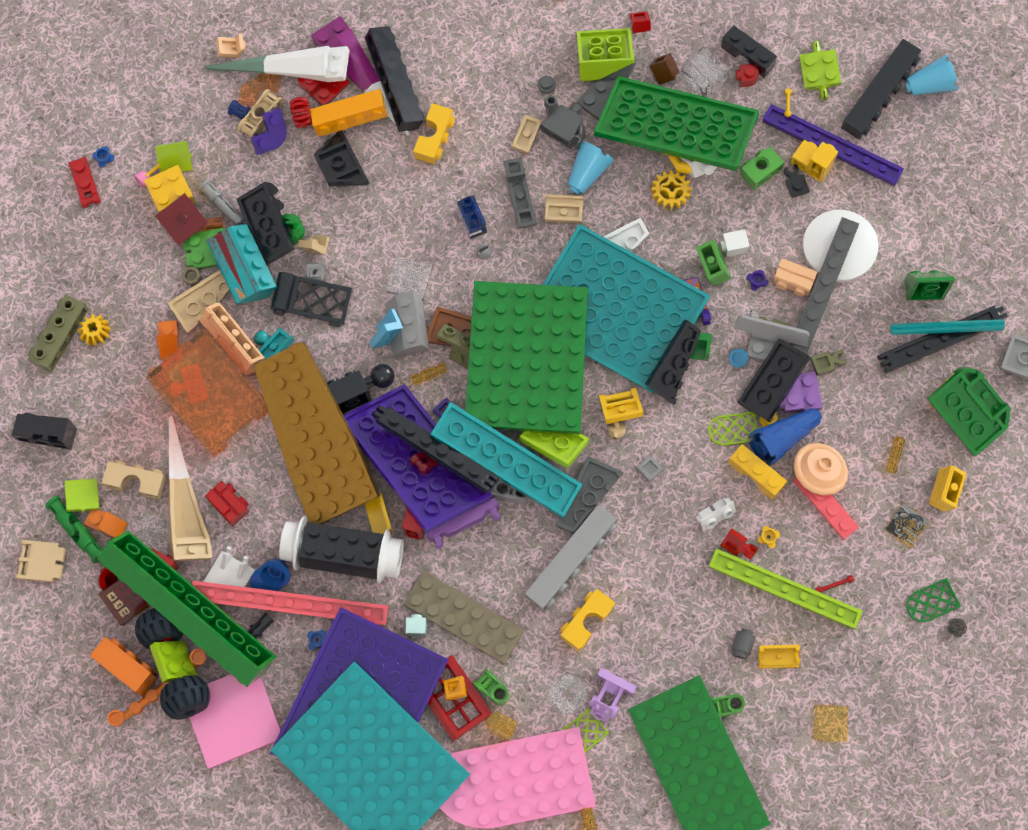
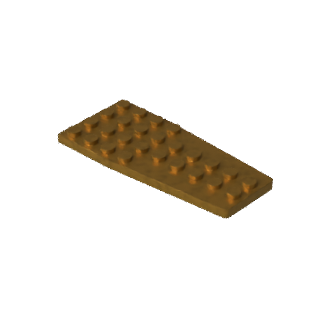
M298 342L257 363L254 366L256 376L290 478L308 521L323 524L380 497L358 442L306 343Z

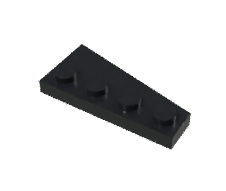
M688 320L682 322L645 383L647 387L673 405L677 401V398H675L677 391L681 389L683 384L681 380L684 372L688 370V360L690 355L694 353L701 330Z

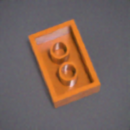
M104 637L90 654V657L133 691L144 697L158 679L154 675L156 671L145 662L139 664L141 659L129 650L124 652L126 647L113 637L111 640Z

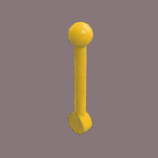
M787 88L784 92L786 95V111L784 115L785 117H790V96L792 90Z

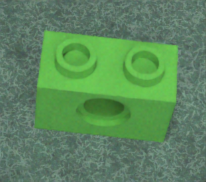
M769 146L766 150L761 149L751 161H745L741 166L740 175L753 190H756L783 169L784 161ZM762 165L765 169H758L757 166Z
M714 240L696 247L707 278L714 286L732 279L720 247Z

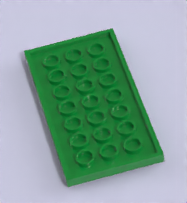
M618 76L594 130V136L737 172L758 119L759 110Z
M700 675L628 709L683 830H760L771 825Z

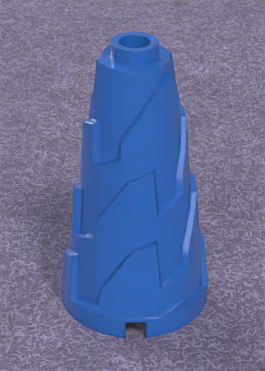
M810 408L786 419L776 421L766 427L754 430L748 435V438H753L749 442L750 447L756 456L762 461L766 460L768 466H772L821 423L822 415L819 410Z

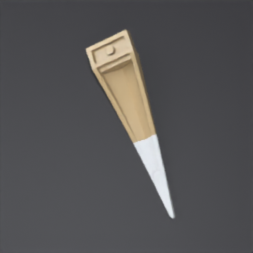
M170 416L169 544L172 560L174 562L210 560L212 558L210 537L192 488L174 420Z

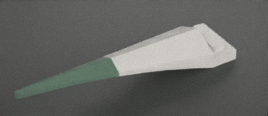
M323 46L205 66V68L216 71L277 74L324 82L345 81L350 50L347 46L333 48Z

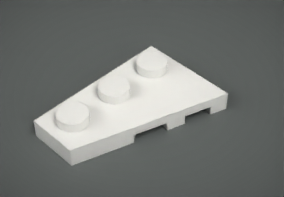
M641 218L603 237L633 252L649 236V232Z

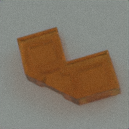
M261 73L257 78L246 82L241 87L238 103L254 106L258 101L260 90L270 89L272 92L278 93L282 75Z

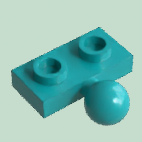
M281 328L270 338L268 333L262 330L254 335L255 342L262 346L259 351L265 359L287 349L295 341L292 336Z

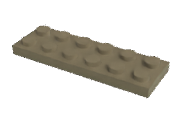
M425 571L422 572L403 603L407 608L422 615L424 618L504 665L525 631L523 628Z

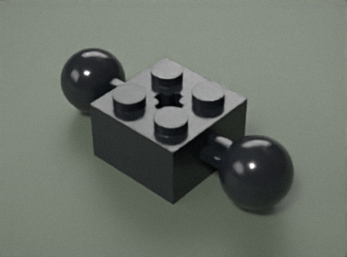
M379 364L372 369L370 376L366 378L362 377L359 370L356 372L350 371L341 379L330 380L327 385L342 414L372 401L368 389L373 386L378 388L389 387L394 381L395 374L390 366Z

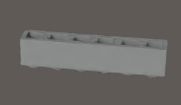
M598 504L525 592V598L540 610L544 611L546 608L549 610L556 602L554 599L558 593L563 594L567 589L568 585L566 583L570 578L574 580L581 571L579 567L591 560L593 550L601 548L605 542L603 538L615 531L617 528V518Z

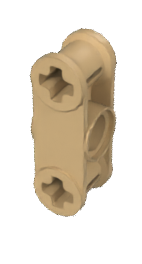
M266 89L248 114L240 121L237 130L244 132L250 137L260 134L265 127L263 117H257V115L261 112L264 113L281 108L284 99L282 97L278 98L272 94L270 89Z

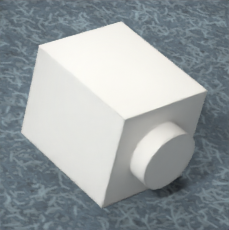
M745 229L723 234L720 248L722 252L725 251L726 257L748 253L750 246Z

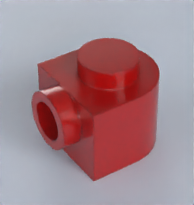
M753 64L740 65L739 70H736V80L740 81V87H750L756 84L759 76L758 68Z

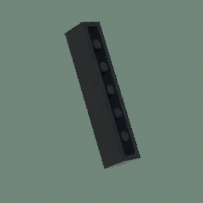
M390 26L370 28L365 36V41L398 132L419 129L424 121V114L420 110L418 98L412 89V82L408 78L406 65L403 64L401 59V52L397 48L395 36L391 32Z
M902 39L844 119L841 129L859 140L863 135L867 136L872 128L870 126L873 121L877 122L882 114L880 112L883 107L886 109L892 100L890 98L891 95H896L902 86L900 85L901 81H906L910 76L911 67H916L920 62L921 58L919 55L921 49Z

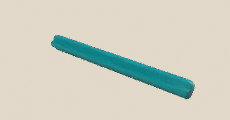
M1003 319L899 323L891 324L890 333L891 335L1002 331L1005 328V322Z

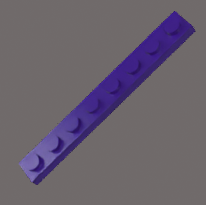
M772 104L762 120L763 123L802 142L804 140L813 142L817 147L822 142L831 144L838 151L837 159L893 186L896 185L904 168L793 114L790 117H785V110Z

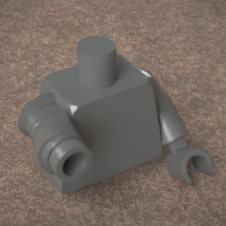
M548 96L544 101L548 118L541 124V132L569 149L573 145H576V149H579L581 142L585 139V125L583 124L582 116L579 115L582 107L574 102L568 109L563 105L559 106L555 96Z

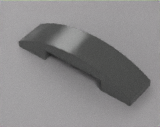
M522 157L504 161V167L518 229L535 226L537 222L530 199Z

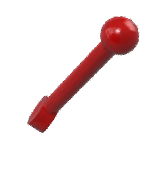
M849 575L846 579L824 587L818 586L815 591L823 593V591L847 582L852 583L854 577Z

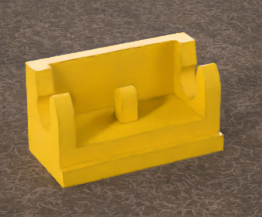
M800 645L759 646L757 649L759 669L799 667Z

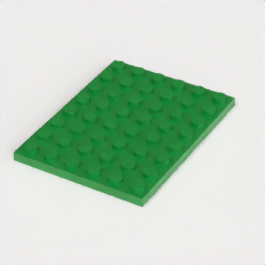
M474 281L466 412L493 429L581 433L588 288Z

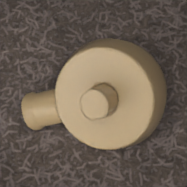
M615 422L609 425L608 433L611 439L616 441L625 435L626 427L624 424Z

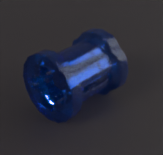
M233 100L228 107L227 113L242 120L251 108L244 107L237 100Z

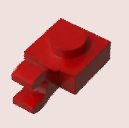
M732 528L720 545L735 556L740 552L750 560L758 550L756 546L746 544L748 538Z

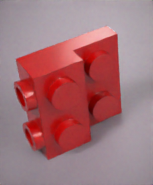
M300 77L297 80L299 87L322 106L331 103L350 84L347 78L345 81L324 82Z

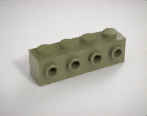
M67 294L58 301L56 311L48 318L45 330L40 332L35 347H32L28 353V360L33 365L50 373L53 372L78 329L79 322H82L89 308L87 305Z

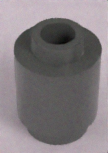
M742 629L736 632L731 648L733 656L747 660L756 638L752 631Z

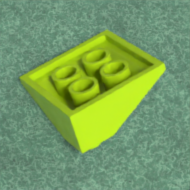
M631 28L576 31L580 81L599 80L635 63Z

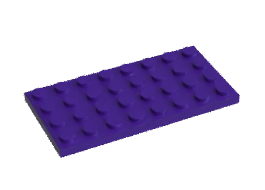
M405 384L343 415L359 447L426 534L491 499V492L485 494L440 464L427 474L422 475L418 471L419 468L409 462L410 458L414 454L420 453V451L376 423L372 413L377 411L376 408L380 405L385 409L387 407L392 408L429 433L433 431L436 423Z

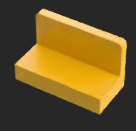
M379 493L380 497L365 503L372 532L384 534L386 529H389L390 534H393L382 493Z

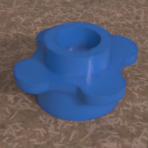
M108 147L99 148L93 153V158L98 161L99 167H105L108 162H113L115 159L114 155L110 154Z
M326 631L308 632L307 637L310 642L308 648L310 650L321 648L327 635Z

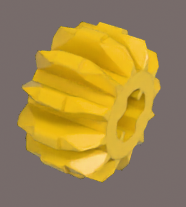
M92 314L90 319L85 316V322H79L81 326L78 329V333L81 334L80 339L85 341L87 345L93 343L96 347L98 341L104 344L103 338H109L108 332L111 331V328L108 326L109 322L106 319L103 320L101 315L96 318L95 314Z

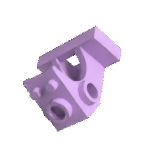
M601 668L597 678L605 681L598 697L594 695L589 704L592 707L590 714L598 720L608 722L610 717L614 719L619 710L616 705L623 691L633 696L637 686ZM605 691L616 696L611 706L601 702Z

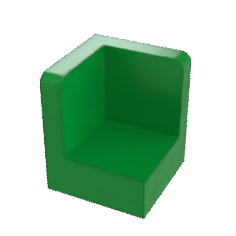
M700 333L694 353L690 355V359L708 361L712 334Z

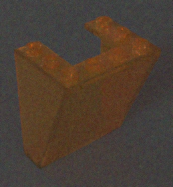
M206 327L203 330H198L191 340L182 343L175 353L166 356L158 367L150 369L148 375L145 376L158 396L213 458L228 447L226 441L254 417L259 421L269 413L263 395Z

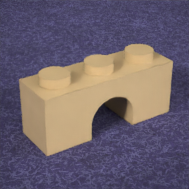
M115 460L114 463L108 461L102 480L105 488L124 492L125 486L130 480L138 479L141 483L139 493L142 496L161 500L167 480L162 471L152 469L151 471L144 470V467L140 465L126 466V463Z

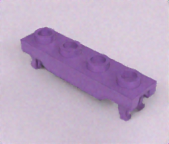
M489 499L427 533L428 540L430 542L434 541L437 549L443 547L440 538L442 536L451 537L484 521L485 516L489 513L494 520H499L500 514L497 513L499 503L497 499Z

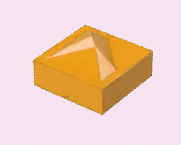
M463 676L443 680L447 701L467 697Z

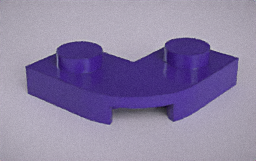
M280 108L261 113L267 131L250 137L256 155L274 150L285 141L287 128Z

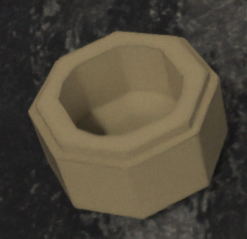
M192 266L184 269L182 274L185 284L190 286L198 284L202 278L200 271Z

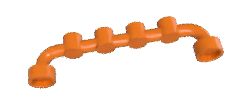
M194 649L190 653V660L195 669L203 665L207 660V655L202 649ZM162 682L156 689L148 690L144 698L138 702H132L129 709L123 713L119 710H112L107 716L108 723L114 727H119L134 714H141L146 705L159 700L162 688L169 682Z

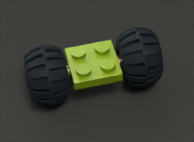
M155 608L147 610L137 618L135 634L140 644L147 649H151L162 682H169L161 690V708L167 716L174 720L195 716L209 705V687L202 678L197 676L185 641H178L184 633L180 632L175 625L163 617Z

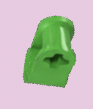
M487 669L484 670V674L477 681L472 683L482 694L486 695L497 705H505L509 700L508 689ZM498 691L506 693L505 697L501 700L495 698V694Z
M739 694L711 698L714 705L716 704L720 718L739 714L745 707V700ZM737 699L741 702L742 706L739 709H733L730 702Z

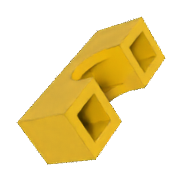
M432 103L426 117V124L428 127L435 129L436 133L431 137L419 135L413 150L415 159L434 165L437 159H441L443 153L442 145L447 143L449 127L453 128L455 123L452 109Z
M743 444L729 458L728 464L742 476L745 474L753 479L758 485V489L772 501L787 483V480Z
M598 589L594 593L592 591L588 593L584 599L586 602L582 608L578 607L572 614L574 618L570 624L566 622L560 630L562 633L560 638L578 652L583 649L592 636L583 625L584 620L587 617L595 616L604 621L616 604Z

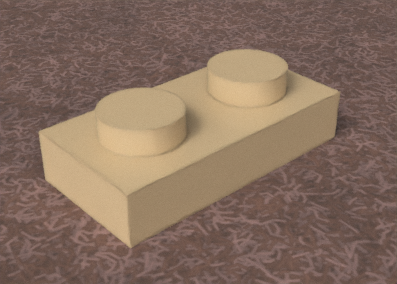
M525 115L511 145V149L529 155L541 128L542 120Z

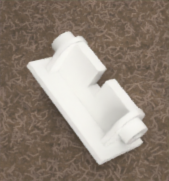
M729 497L726 499L722 498L712 505L715 511L708 507L697 513L695 519L698 523H701L703 532L714 528L720 521L730 518L736 512L734 501H731Z

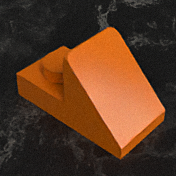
M177 320L158 322L159 335H156L160 358H180Z
M91 510L84 525L115 538L124 532L128 523L107 511Z

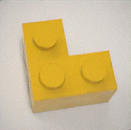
M804 140L792 156L790 163L792 165L796 164L800 170L822 183L833 167L838 151L831 144L822 142L817 147L813 142Z

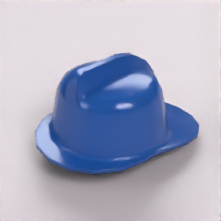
M277 558L267 560L250 577V587L271 591L281 590L288 584L291 578L286 561Z

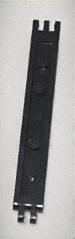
M994 305L959 321L1004 320L1010 315L1008 312L1000 314L1006 310L1005 306L997 308ZM985 331L926 334L878 355L877 359L882 360L886 358L880 364L882 367L889 365V367L884 369L885 374Z
M379 405L376 408L377 411H373L372 416L376 419L378 425L485 494H488L490 488H493L495 483L499 481L498 476L464 454L432 438L431 433L392 408L387 407L385 409Z

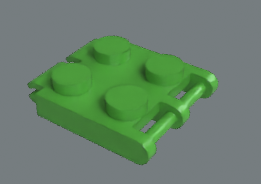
M225 228L197 232L183 243L185 253L191 252L185 254L187 268L192 266L200 270L218 266L207 240L224 231Z

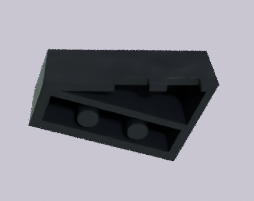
M31 413L17 414L11 436L17 441L72 450L77 428L69 418L37 416Z

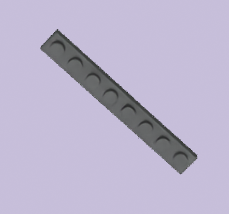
M844 217L840 220L797 326L798 329L809 332L808 346L790 343L791 346L805 354L808 353L860 224Z

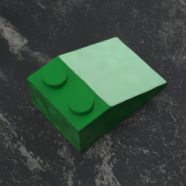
M932 270L928 273L911 271L905 277L906 300H943L952 287L955 277L938 270Z

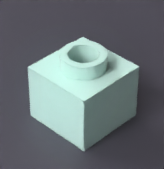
M418 614L411 615V618H406V636L427 637L426 618H422V615Z

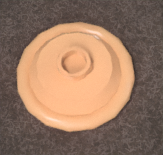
M821 443L807 444L800 448L794 457L793 468L796 478L803 487L812 493L822 496L834 495L843 489L848 480V468L845 460L838 451L829 445Z

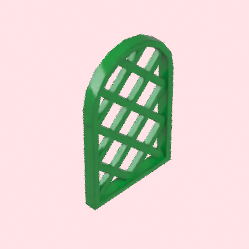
M947 578L917 590L909 596L906 602L907 613L917 622L932 621L961 607ZM944 582L942 588L935 586ZM946 583H947V585H948L950 591L944 589ZM931 588L930 593L924 592V590ZM934 588L941 590L939 597L932 595ZM943 591L950 594L948 600L941 598ZM919 593L917 599L912 597L915 594ZM921 594L928 596L927 602L920 600ZM952 595H953V597H954L956 603L951 602ZM931 597L938 599L936 606L929 604ZM910 600L916 601L914 608L908 606ZM940 601L947 603L945 609L938 607ZM918 603L925 605L924 611L917 610ZM949 604L956 606L948 610ZM928 606L935 608L933 615L926 613ZM937 610L943 611V613L936 615ZM915 612L922 614L921 620L914 617ZM925 615H926V616H929V617H932V618L923 620Z

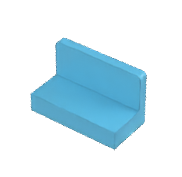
M390 309L376 326L378 332L369 342L371 348L389 345L403 328L395 309Z

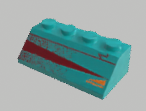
M247 224L231 226L207 240L236 305L270 297L277 286Z

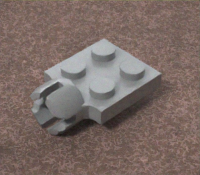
M1012 335L1000 368L1001 371L1028 380V339Z

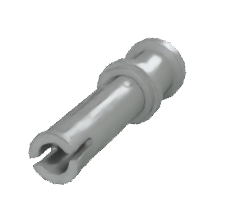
M210 179L205 180L199 186L198 191L208 198L210 204H215L235 226L244 223V218L226 201L222 191L217 190L212 185Z

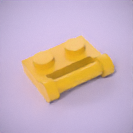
M636 387L631 388L630 391L612 395H598L606 424L644 416Z

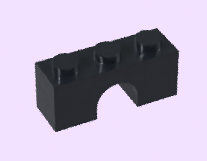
M733 25L722 38V49L734 57L739 54L746 58L750 64L758 68L759 75L763 78L775 66L777 56Z

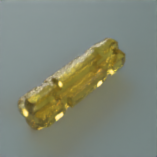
M441 362L436 367L432 366L420 371V374L415 373L411 375V381L413 385H418L421 381L425 382L437 377L438 374L446 373L447 368L444 362Z
M896 436L894 438V446L891 449L889 463L886 467L888 473L895 474L897 472V464L900 461L902 447L905 443L903 437Z

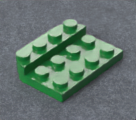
M963 366L954 370V375L926 399L970 453L976 457L1009 427L1011 409L984 378L985 375L982 372Z

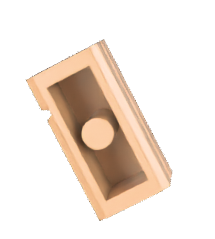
M782 258L773 283L779 289L792 290L797 296H808L818 271Z

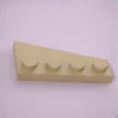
M218 270L167 304L189 335L199 325V320L205 308L221 302L230 290L221 271Z

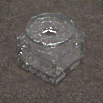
M702 46L682 64L681 71L676 75V82L682 92L712 99L726 86L729 69L722 63L717 64V58L714 57L712 59L711 52Z

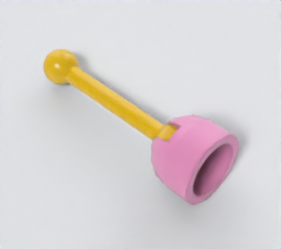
M159 164L149 172L140 171L134 175L135 180L141 187L146 186L144 180L150 178V175L159 169Z

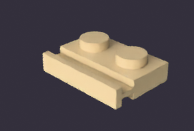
M546 194L545 222L582 224L583 196Z

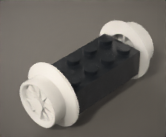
M303 516L299 523L286 521L280 541L279 557L280 560L292 562L293 568L296 571L299 567L377 579V583L381 584L385 577L398 578L402 563L404 540L392 538L389 529H386L384 534L311 523L307 521L306 516Z

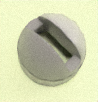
M480 244L477 248L478 257L480 259H488L491 256L490 254H492L491 247L488 244Z

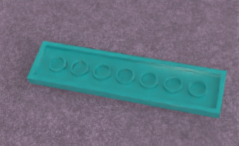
M452 402L448 404L430 434L432 438L464 454L498 476L501 481L561 518L565 516L583 485Z

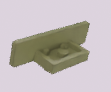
M444 324L436 337L452 345L448 359L468 369L470 336Z

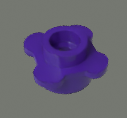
M757 270L752 274L749 273L746 277L751 284V289L754 291L758 290L759 287H766L768 285V280H766L762 270Z

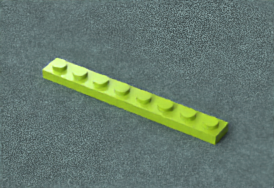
M717 548L708 566L710 569L853 630L856 629L863 612L858 608Z

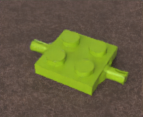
M813 41V52L799 55L804 90H820L821 100H824V95L825 100L829 98L827 89L841 85L836 49L822 51L820 50L819 41H816V45L815 41Z

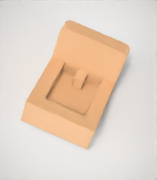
M238 34L236 38L218 37L216 39L218 57L238 58L245 51L246 43L243 40L242 34Z

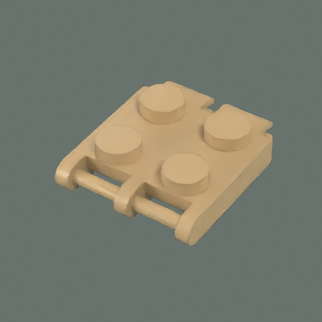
M21 540L22 551L21 556L18 557L19 568L18 574H15V579L54 583L55 579L61 580L63 566L57 563L64 562L66 549L60 547L59 543ZM26 545H27V546H28V550H27V556L25 557V551H26ZM23 563H25L24 573L21 575Z

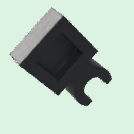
M796 164L793 165L794 172H789L787 167L784 168V174L790 178L786 179L785 183L791 198L807 194L810 191L804 175L798 176L799 168Z

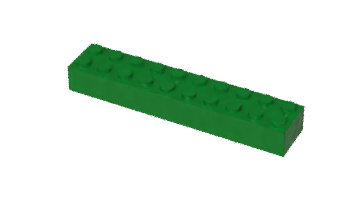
M126 531L108 541L99 554L97 560L105 568L113 572L120 581L127 584L149 606L154 607L163 617L175 625L180 632L189 637L195 645L202 648L209 657L216 660L224 670L230 672L246 687L265 674L276 659V655L130 531Z

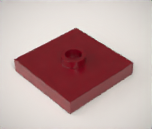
M186 193L155 216L178 246L208 224Z

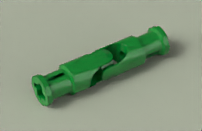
M59 496L50 499L45 507L52 511L56 516L57 522L70 535L78 547L89 555L92 563H98L97 558L102 549L96 543L97 540L73 512H66V507L61 502Z

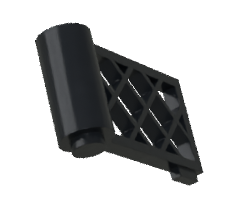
M287 272L278 273L277 287L274 290L270 307L273 310V314L284 316L285 313L328 321L330 326L340 327V324L344 325L352 288L298 277ZM299 283H308L311 289L301 294L298 289ZM321 286L326 287L329 291V294L322 298L315 291ZM338 291L347 292L346 298L340 302L334 296ZM314 292L318 300L309 305L304 297ZM332 296L337 304L327 309L323 300ZM302 299L307 307L301 311L295 310V303ZM319 303L325 309L320 315L315 314L311 309ZM339 306L343 312L341 319L333 318L330 311Z

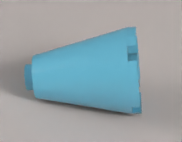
M948 54L907 78L908 82H905L907 92H911L912 95L958 90V85L954 86L957 78L951 61L947 62L946 60L949 58Z
M582 141L567 183L570 187L569 190L576 195L579 193L583 194L613 163L614 159L608 154L604 156L600 148Z

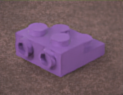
M816 371L800 374L779 406L780 409H783L784 414L803 412L810 408L814 410L823 408Z

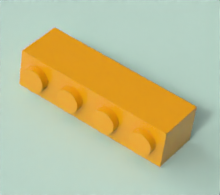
M380 89L310 109L312 124L318 137L388 117L385 99Z

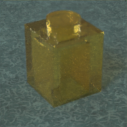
M496 711L494 715L490 714L486 725H488L487 731L506 741H510L518 722Z

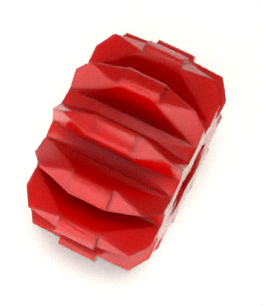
M300 96L291 99L289 104L295 127L306 128L311 126V106L308 98Z

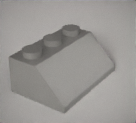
M415 291L395 295L385 304L386 313L390 309H395L403 326L401 331L391 341L393 358L430 350L421 295Z

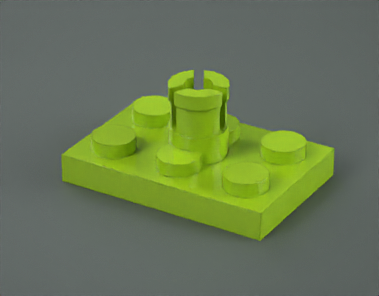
M524 431L519 436L521 443L567 469L589 444V438L582 434Z

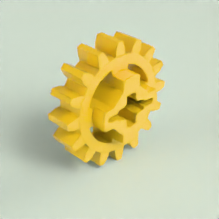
M670 170L669 174L663 171L662 177L660 175L656 176L657 181L652 182L651 193H654L652 196L653 200L658 199L657 205L662 203L663 209L669 206L670 210H673V206L680 209V204L686 205L687 200L691 196L689 193L692 191V187H688L690 186V180L685 181L686 175L679 176V172L673 174V171Z

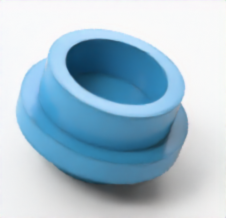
M734 349L729 355V361L734 367H743L748 362V354L743 349Z

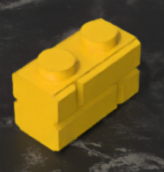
M952 465L940 468L929 505L943 512L949 511V509H956L966 478V472Z

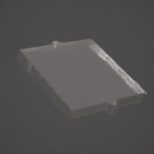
M145 513L140 526H137L138 531L135 536L148 548H154L164 554L169 544V522Z

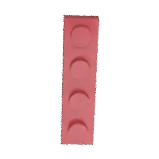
M797 478L793 479V482L843 540L859 528L832 495L822 496L812 493L803 487Z

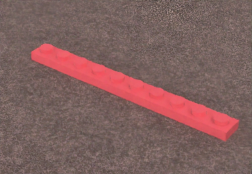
M201 581L192 582L194 587L216 604L335 619L340 607L375 624L386 625L389 605Z

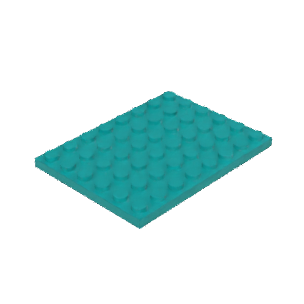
M581 224L577 226L543 285L588 288L585 356L652 394L655 392L645 385L647 379L682 322L688 320L695 325L711 297L707 293Z
M355 661L270 750L351 830H419L471 775Z

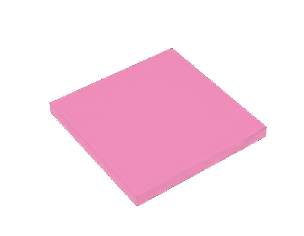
M232 674L207 684L210 690L208 707L199 714L189 718L208 769L275 743L281 729L261 677L248 687L241 684Z

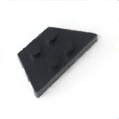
M342 130L337 131L331 140L328 138L323 147L313 154L329 186L369 184Z

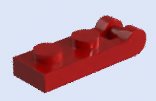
M83 157L68 162L82 207H89V204L101 203L87 158ZM92 193V196L86 198L85 195Z

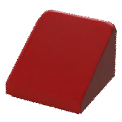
M647 11L630 14L633 34L651 31V22Z

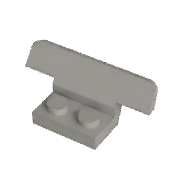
M739 315L734 329L752 333L747 349L748 358L764 362L778 339L788 344L793 343L805 347L808 346L810 334L806 330L746 315Z

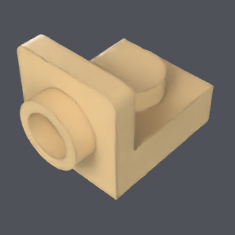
M314 235L313 238L299 240L297 247L311 254L325 255L330 238Z

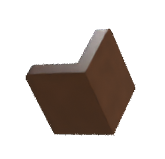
M671 53L655 58L650 65L659 85L675 80L680 72Z

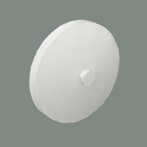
M832 210L817 216L809 224L803 237L802 247L805 260L812 270L818 271L817 274L819 275L841 218L844 217L860 223L836 282L852 281L863 276L874 264L878 253V239L873 227L862 216L847 210Z

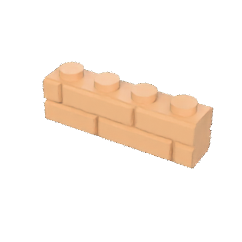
M220 302L205 308L199 321L244 376L254 373V366L263 361L265 357Z

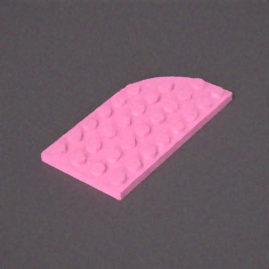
M579 727L450 753L471 775L443 803L440 809L452 820L462 825L478 829H491L596 808Z

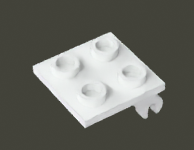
M228 546L226 553L223 551L220 553L203 582L246 587L250 577L256 570L248 566L249 557L244 556L243 562L233 558L231 554L232 548Z

